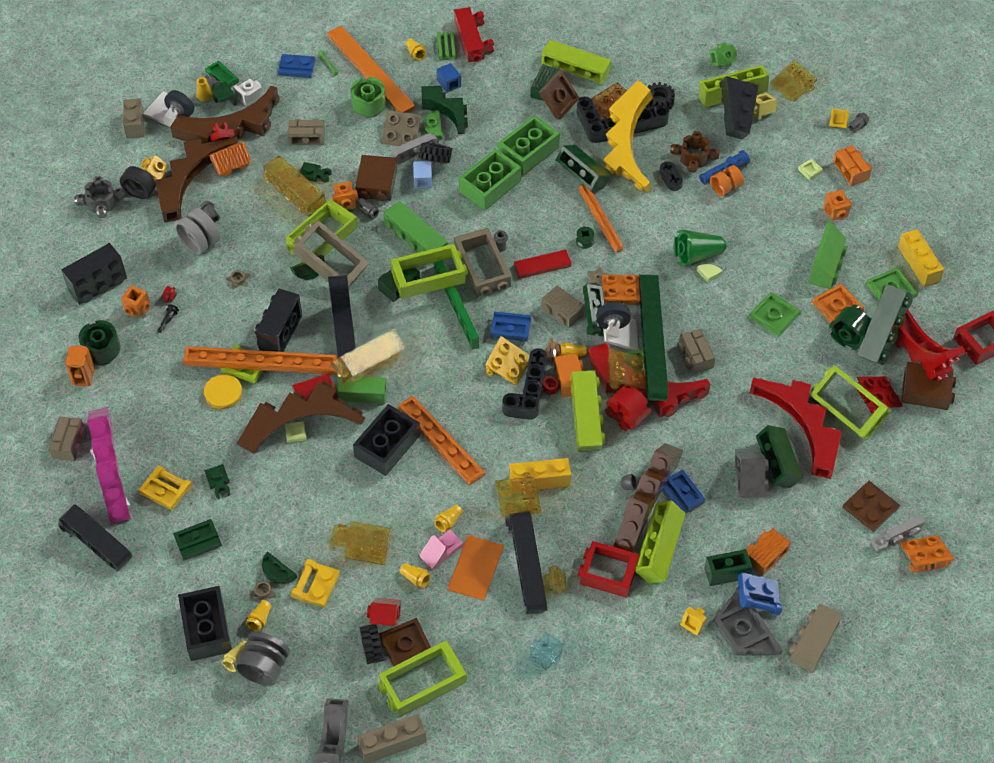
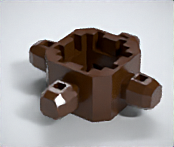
M694 131L692 135H687L683 138V145L672 144L670 153L681 155L680 162L688 166L689 172L695 173L698 167L702 168L707 164V158L719 159L720 150L709 149L710 141L706 137H702L700 131ZM689 147H692V149L695 150L701 148V151H704V154H689V152H687L686 149H689Z

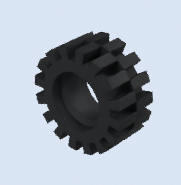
M658 82V85L656 83H653L652 86L648 85L653 97L663 96L665 99L658 100L652 98L645 107L665 105L671 110L675 100L674 89H671L670 85L667 87L666 83L661 85V82Z
M421 143L419 158L436 163H450L452 148L435 143Z
M377 624L359 627L367 665L384 661Z

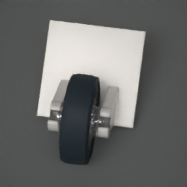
M171 90L169 93L163 91L143 115L170 127L178 115L190 117L195 108L192 101L184 93L178 90Z
M619 302L606 303L599 307L596 318L598 325L604 330V342L632 351L639 350L636 320L631 318L629 307Z

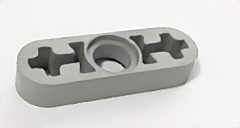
M428 133L392 150L390 156L397 158V164H400L415 157L414 155L420 154L421 143L439 144V140L433 133Z

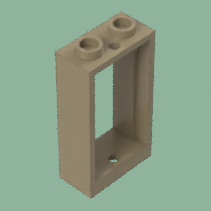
M319 220L314 225L310 223L304 230L306 234L303 237L299 235L293 243L295 247L292 252L328 281V277L338 276L339 274L303 245L314 232L321 236L356 266L347 276L348 288L369 264L366 259Z
M489 228L454 237L455 247L461 252V262L467 267V277L476 297L481 295L487 296L491 292L504 291L511 287V275ZM488 244L502 275L479 282L465 251Z

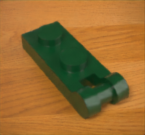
M586 284L583 286V294L588 322L587 334L593 336L598 334V336L604 337V330L600 326L597 327L596 318L598 308L604 305L602 286Z

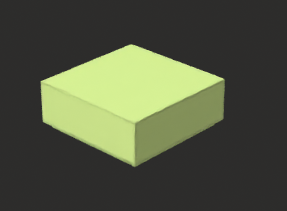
M813 159L798 166V170L808 180L823 173V169Z
M304 421L285 424L287 443L307 440Z

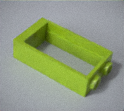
M330 199L285 237L286 248L291 254H294L292 252L295 247L293 243L299 235L303 237L306 234L304 230L310 223L314 225L318 220L322 223L329 216L343 224L334 234L341 240H344L358 228L357 217ZM325 241L312 253L316 256H325L334 247Z
M455 244L390 260L391 272L401 299L466 283L465 275H468L466 265L461 262V252L456 249ZM453 258L457 270L406 283L402 270Z
M836 365L829 367L825 371V377L821 382H817L813 386L810 396L824 407H827L826 409L858 435L868 440L892 410ZM837 374L879 406L861 429L820 397L821 393Z
M445 640L378 674L379 683L377 685L381 694H386L389 698L387 703L392 712L396 711L400 717L467 683V674L449 643ZM441 655L453 676L400 702L389 681Z

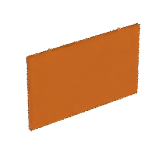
M467 535L447 590L484 601L504 545Z

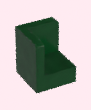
M226 81L210 88L212 99L215 103L230 100L233 106L237 105L235 93Z

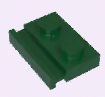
M212 519L173 533L183 561L222 546Z

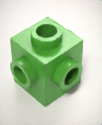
M727 42L717 44V48L709 50L712 66L722 65V68L732 66L731 62L737 61V50L733 44L727 45Z

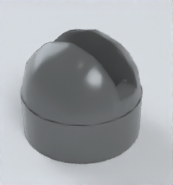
M627 474L622 477L620 484L623 489H636L634 474Z

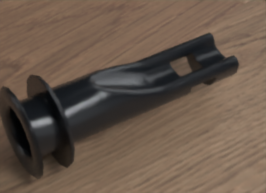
M168 305L161 327L157 330L159 333L164 331L174 314H178L177 311L179 309L177 306Z

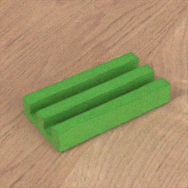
M450 31V34H447V32H444V34L437 32L439 60L456 59L454 31ZM441 38H444L445 56H442ZM448 38H451V56H449Z

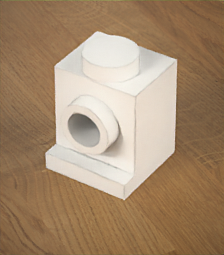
M248 79L241 85L234 86L236 98L245 106L262 97V86L257 80Z

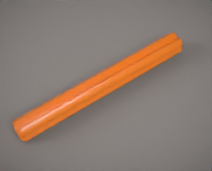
M584 184L580 185L579 191L614 252L622 251L623 244L594 194Z

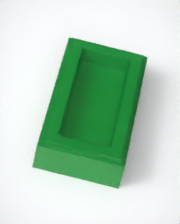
M219 60L205 68L206 73L212 74L221 83L226 81L230 87L239 83V79Z

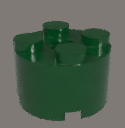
M858 305L845 307L830 323L829 329L831 328L832 331L830 335L841 346L845 347L847 345L852 347L851 350H857L861 346L872 318H869Z
M97 320L95 321L96 323H88L82 327L78 335L79 343L89 349L94 364L106 365L118 356L121 345L114 326L108 321Z

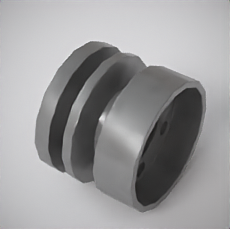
M252 632L244 644L245 651L240 653L234 668L249 681L263 686H273L281 673L280 667L284 666L286 658L290 654V649L284 642L272 635L263 632Z

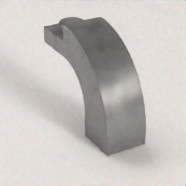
M327 698L324 704L323 731L321 743L316 753V762H342L349 700Z

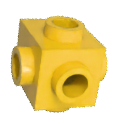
M156 155L145 158L140 165L154 180L163 179L167 174L165 171L168 165Z

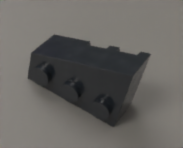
M726 76L719 82L722 90L721 100L724 105L723 115L726 135L744 139L750 134L759 85Z

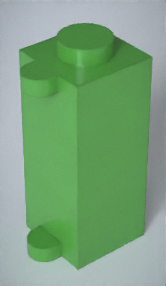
M339 376V383H335L336 395L345 402L385 404L387 378Z

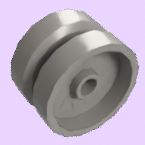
M194 208L187 214V218L182 217L175 222L174 227L178 237L196 255L202 254L207 250L208 245L212 246L220 240L217 226L199 208Z

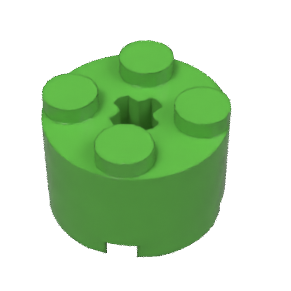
M368 77V79L363 80V78H359L351 85L352 108L356 113L371 118L384 110L386 98L382 81L374 77Z

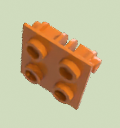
M602 275L604 304L615 301H622L625 304L626 301V305L636 306V304L640 303L639 275Z
M938 535L899 542L912 564H909L911 572L925 571V567L927 571H930L931 566L933 570L936 568H946L948 565H951V560H954V557Z

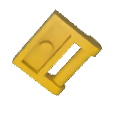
M159 465L140 487L139 493L173 511L184 495L193 487V482L183 480L165 471V468ZM159 478H163L179 486V489H176L168 485L167 483L159 480Z
M306 559L304 563L305 568L296 587L292 589L290 596L325 608L340 576V570L316 563L312 559ZM312 570L316 571L317 574L308 593H304V587Z

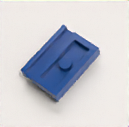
M282 54L278 75L312 78L316 61L315 57Z
M494 311L490 337L500 338L502 336L509 340L528 342L531 315Z
M684 470L671 475L662 489L668 500H672L684 512H689L705 503L704 496Z

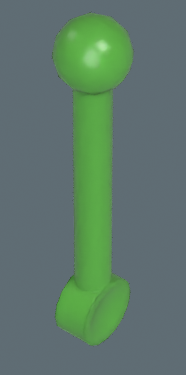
M320 50L318 56L324 59L332 70V74L337 75L338 70L326 58L325 52Z

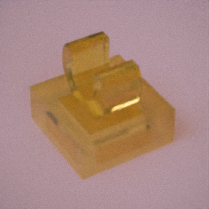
M342 524L334 525L330 546L350 548L354 528Z
M556 565L548 567L549 573L543 575V579L549 581V583L545 584L544 588L548 591L555 590L558 593L567 592L566 573Z

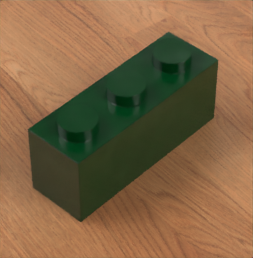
M575 144L563 145L555 159L591 191L603 189L611 176L608 171Z
M767 425L756 435V439L761 453L768 460V473L774 486L790 488L803 478L785 428Z

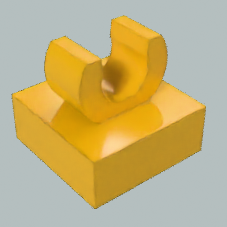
M831 108L829 126L847 128L849 110Z
M689 606L683 615L680 625L698 636L707 619L704 616L706 611L700 607L694 610Z

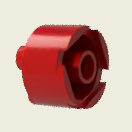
M628 385L621 387L607 400V408L605 409L606 414L619 422V427L625 432L636 428L651 413V408L647 409L646 404L648 401L644 395L634 387L627 388Z

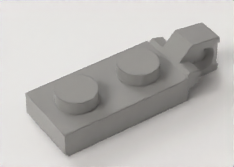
M917 516L873 538L870 543L876 552L886 550L889 543L897 544L904 540V536L909 534L915 536L920 533L925 521L922 516Z

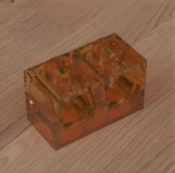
M618 82L591 98L602 119L611 116L609 108L627 91Z

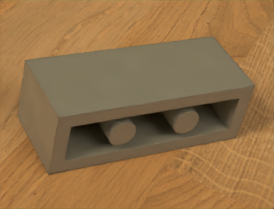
M820 603L816 610L812 609L807 618L809 621L808 625H803L798 634L801 637L799 642L794 641L789 653L792 654L790 661L813 673L840 623L842 614Z
M419 714L356 736L364 763H370L426 743V732Z

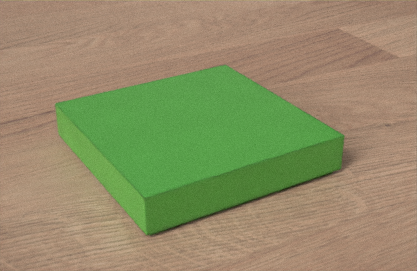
M898 267L866 281V284L879 301L886 284L911 293L913 295L912 299L918 296L916 290Z
M770 292L749 314V318L779 337L801 314V311Z

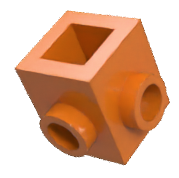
M351 181L333 184L335 194H332L333 201L346 210L356 208L355 201L358 200L357 190H353Z
M838 190L826 193L823 206L825 213L829 215L831 221L848 217L852 204L850 199H847L844 191Z
M133 285L121 297L124 311L130 316L134 315L141 318L150 309L151 304L148 293Z

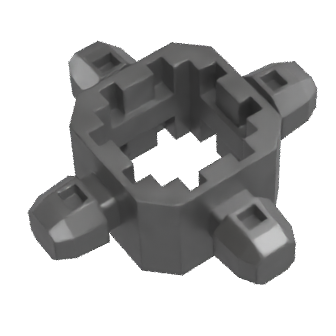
M99 175L93 178V182H88L84 186L85 194L74 196L76 205L87 204L89 211L97 213L99 218H105L107 211L112 210L116 206L115 199H124L126 193L123 188L113 190L112 183L108 180H103V177ZM106 192L108 194L105 199L99 198L96 201L92 199L95 193L99 195Z

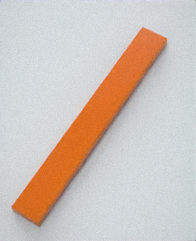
M342 26L327 32L328 37L366 79L374 77L382 81L385 88L386 101L396 112L409 113L415 110V105Z
M192 346L185 347L183 358L184 366L315 374L329 373L331 375H336L338 355Z

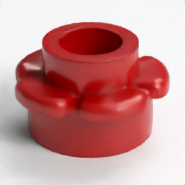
M167 286L164 289L161 299L165 300V303H168V301L173 302L177 296L175 287Z
M546 377L543 380V392L553 395L559 390L556 378Z

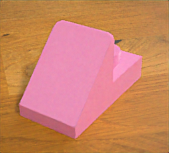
M448 530L439 538L433 535L419 557L433 570L463 547V542L451 530Z

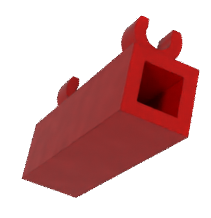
M470 7L454 9V22L468 63L484 60V52H494L493 39L482 42L476 24H485L483 11L472 14Z

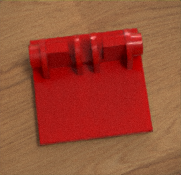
M886 376L857 377V383L889 408L903 407ZM858 390L861 398L865 399L864 403L867 404L869 412L874 413L879 406Z

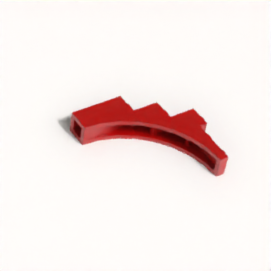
M907 309L904 315L905 321L897 332L896 347H904L912 362L923 365L929 381L934 379L941 381L948 378L947 374L953 371V363L960 360L959 357L965 354L963 346L947 348L939 345L922 330L909 309Z
M607 343L588 348V360L593 370H595V374L599 377L605 393H615L624 385H628L627 388H636L647 399L645 376L623 364L613 354ZM708 379L681 383L668 382V400L651 401L659 418L663 416L670 417L677 412L678 404L685 405L690 400L705 398L709 394L711 384Z
M753 377L749 393L777 404L794 418L805 433L812 454L811 475L831 479L842 431L832 427H823L827 407L807 403L811 384L792 380L791 386L783 383Z

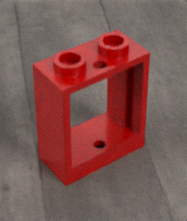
M994 311L958 327L955 331L953 339L959 346H963L965 353L976 365L994 357V344L983 349L970 332L987 324L994 329Z
M592 541L590 548L586 547L583 557L586 560L585 564L580 565L577 576L580 577V584L627 598L640 554ZM594 554L628 563L622 582L588 573Z

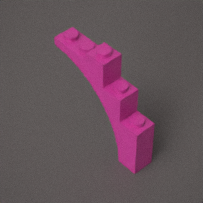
M108 407L88 411L87 422L92 437L91 445L96 460V471L110 524L129 520L131 517L118 465Z

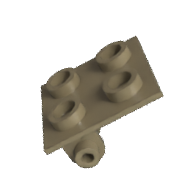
M387 110L381 144L401 146L417 139L418 131L421 129V115Z

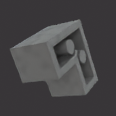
M735 449V470L738 473L739 496L741 498L765 497V491H768V479H765V471H768V460L765 459V456L759 449Z

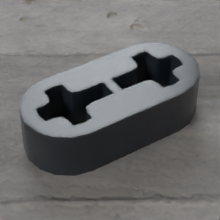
M668 161L661 163L659 173L667 188L672 191L680 190L683 179L676 166Z

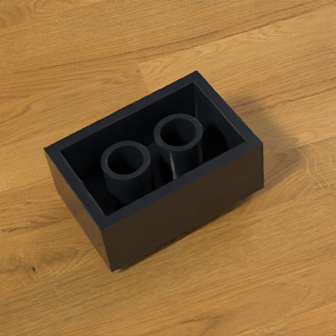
M111 243L61 269L67 289L79 305L89 302L93 297L100 293H105L109 288L116 284H121L127 279L122 258Z
M278 288L276 294L272 295L268 309L264 310L260 324L256 325L254 331L259 351H285L303 316L299 294Z
M387 404L353 444L354 457L387 476L421 435L420 422Z
M220 586L178 594L190 661L226 654L232 650Z

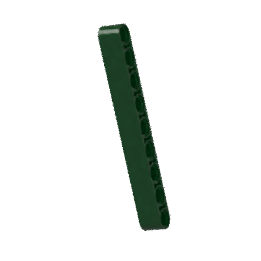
M639 274L640 316L647 401H667L668 381L658 275Z

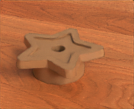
M549 338L548 346L545 348L547 362H550L552 358L560 354V345L558 342H554L553 338Z

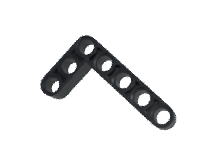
M586 96L580 97L577 100L576 113L588 139L592 143L608 141L606 133L616 123L610 117L601 119L591 98ZM657 105L643 109L637 120L634 134L666 126L669 120V108L665 105Z
M347 275L328 277L340 376L359 375Z
M530 511L508 514L505 516L506 527H508V534H512L524 606L527 608L526 614L547 611V601Z

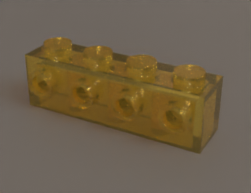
M280 155L263 165L264 179L268 183H272L279 193H283L290 203H294L301 213H305L310 217L326 203L325 195Z
M392 329L339 357L331 365L342 383L349 380L353 383L362 377L360 374L364 373L367 375L375 370V366L380 368L387 364L389 358L393 361L400 357V352L406 347L396 330Z

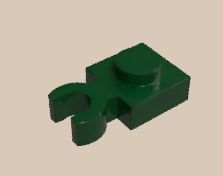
M304 162L299 172V179L316 182L317 178H319L323 182H329V177L324 175H332V170L329 168L321 169V165Z
M224 465L204 470L210 489L215 488L216 498L220 499L219 493L221 491H226L227 495L230 496V489L225 485L230 482Z

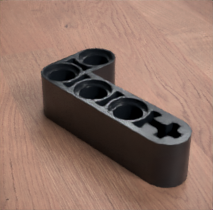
M536 348L530 352L523 394L508 393L503 396L502 412L505 416L528 420L535 419L538 416L547 362V354L543 349Z
M76 504L59 518L58 526L62 532L66 531L69 533V537L76 536L114 570L119 571L133 557L123 544Z

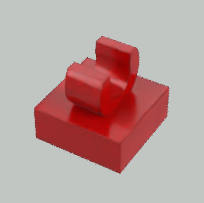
M226 122L221 124L222 129L219 128L218 123L214 124L213 130L215 133L210 135L211 142L232 138L235 136L233 129L227 130L228 125Z

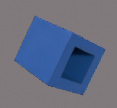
M452 63L436 69L437 81L446 93L461 87V75Z

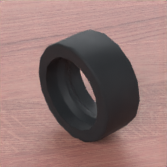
M136 166L128 167L119 180L120 185L128 194L139 199L149 198L156 187L153 177L147 171Z

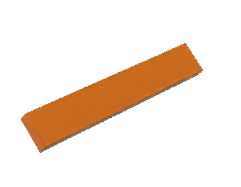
M414 396L398 405V409L420 422L421 434L469 486L485 476L483 469Z

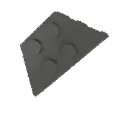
M738 586L731 598L724 604L723 609L714 618V623L735 655L782 654V648L757 610L752 607L747 609L740 606Z

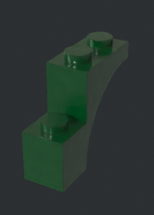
M421 86L422 110H439V113L447 116L455 124L458 134H465V128H468V118L464 117V115H467V104L463 105V97L446 98V93H442V86Z

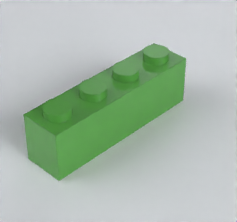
M398 201L383 212L385 226L388 229L394 230L397 237L401 240L404 239L412 250L415 249L418 252L448 245V242L401 201Z

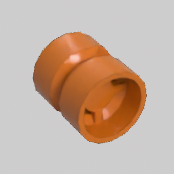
M731 165L722 172L712 175L710 183L712 189L719 196H724L732 190L741 187L744 184V177L738 167Z

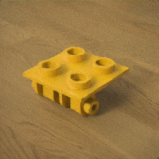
M500 336L485 364L487 366L486 373L490 376L497 373L512 384L517 385L528 365L529 354Z

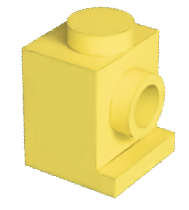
M768 93L757 95L753 116L759 120L762 116L776 112L777 99Z

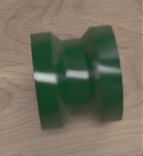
M585 226L577 230L576 244L583 249L592 247L594 244V230Z

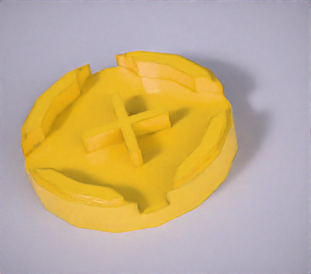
M227 374L217 375L206 383L204 397L207 404L219 410L227 407L231 408L240 401L242 386L234 376Z

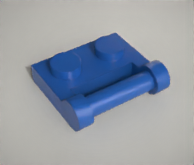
M743 572L738 575L741 607L747 609L752 607L770 611L774 615L781 614L782 604L779 603L777 580ZM751 597L757 598V599H761V600H766V601H769V603H768V602L759 601V600H755V599H752Z

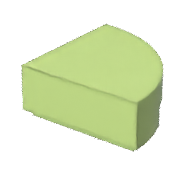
M711 264L699 265L696 269L707 282L722 275V270Z

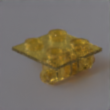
M794 59L770 84L793 103L805 91H813L815 89L814 83L817 79Z
M609 348L608 373L611 388L618 389L621 384L645 390L643 357Z
M529 472L523 473L521 478L495 481L502 517L524 511H530L531 515L542 514L536 479Z
M351 521L344 558L385 565L391 528Z

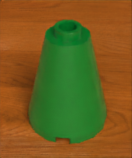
M684 229L677 231L679 235L674 238L673 245L675 257L679 256L681 262H677L680 266H688L721 255L727 247L726 241L721 236Z

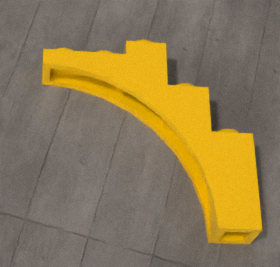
M637 80L609 108L610 118L616 125L606 133L607 143L613 150L603 161L605 163L604 168L611 175L614 173L618 177L622 174L628 181L631 179L639 191L644 190L646 193H649L652 190V186L635 163L632 142L637 120L653 96L651 90Z

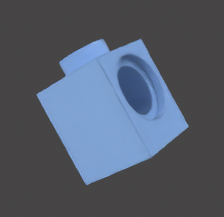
M413 162L414 189L432 188L431 162Z

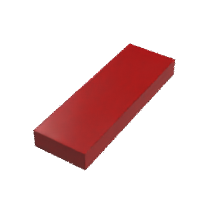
M566 249L514 261V267L519 279L568 268L572 265Z

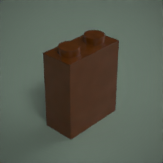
M371 155L361 156L355 185L358 198L365 200L377 199L379 201L392 200L397 174V158Z
M907 361L904 370L901 403L948 410L949 405L953 404L955 399V393L952 392V388H955L956 377H953L954 369L947 374L948 378L929 381L922 364Z

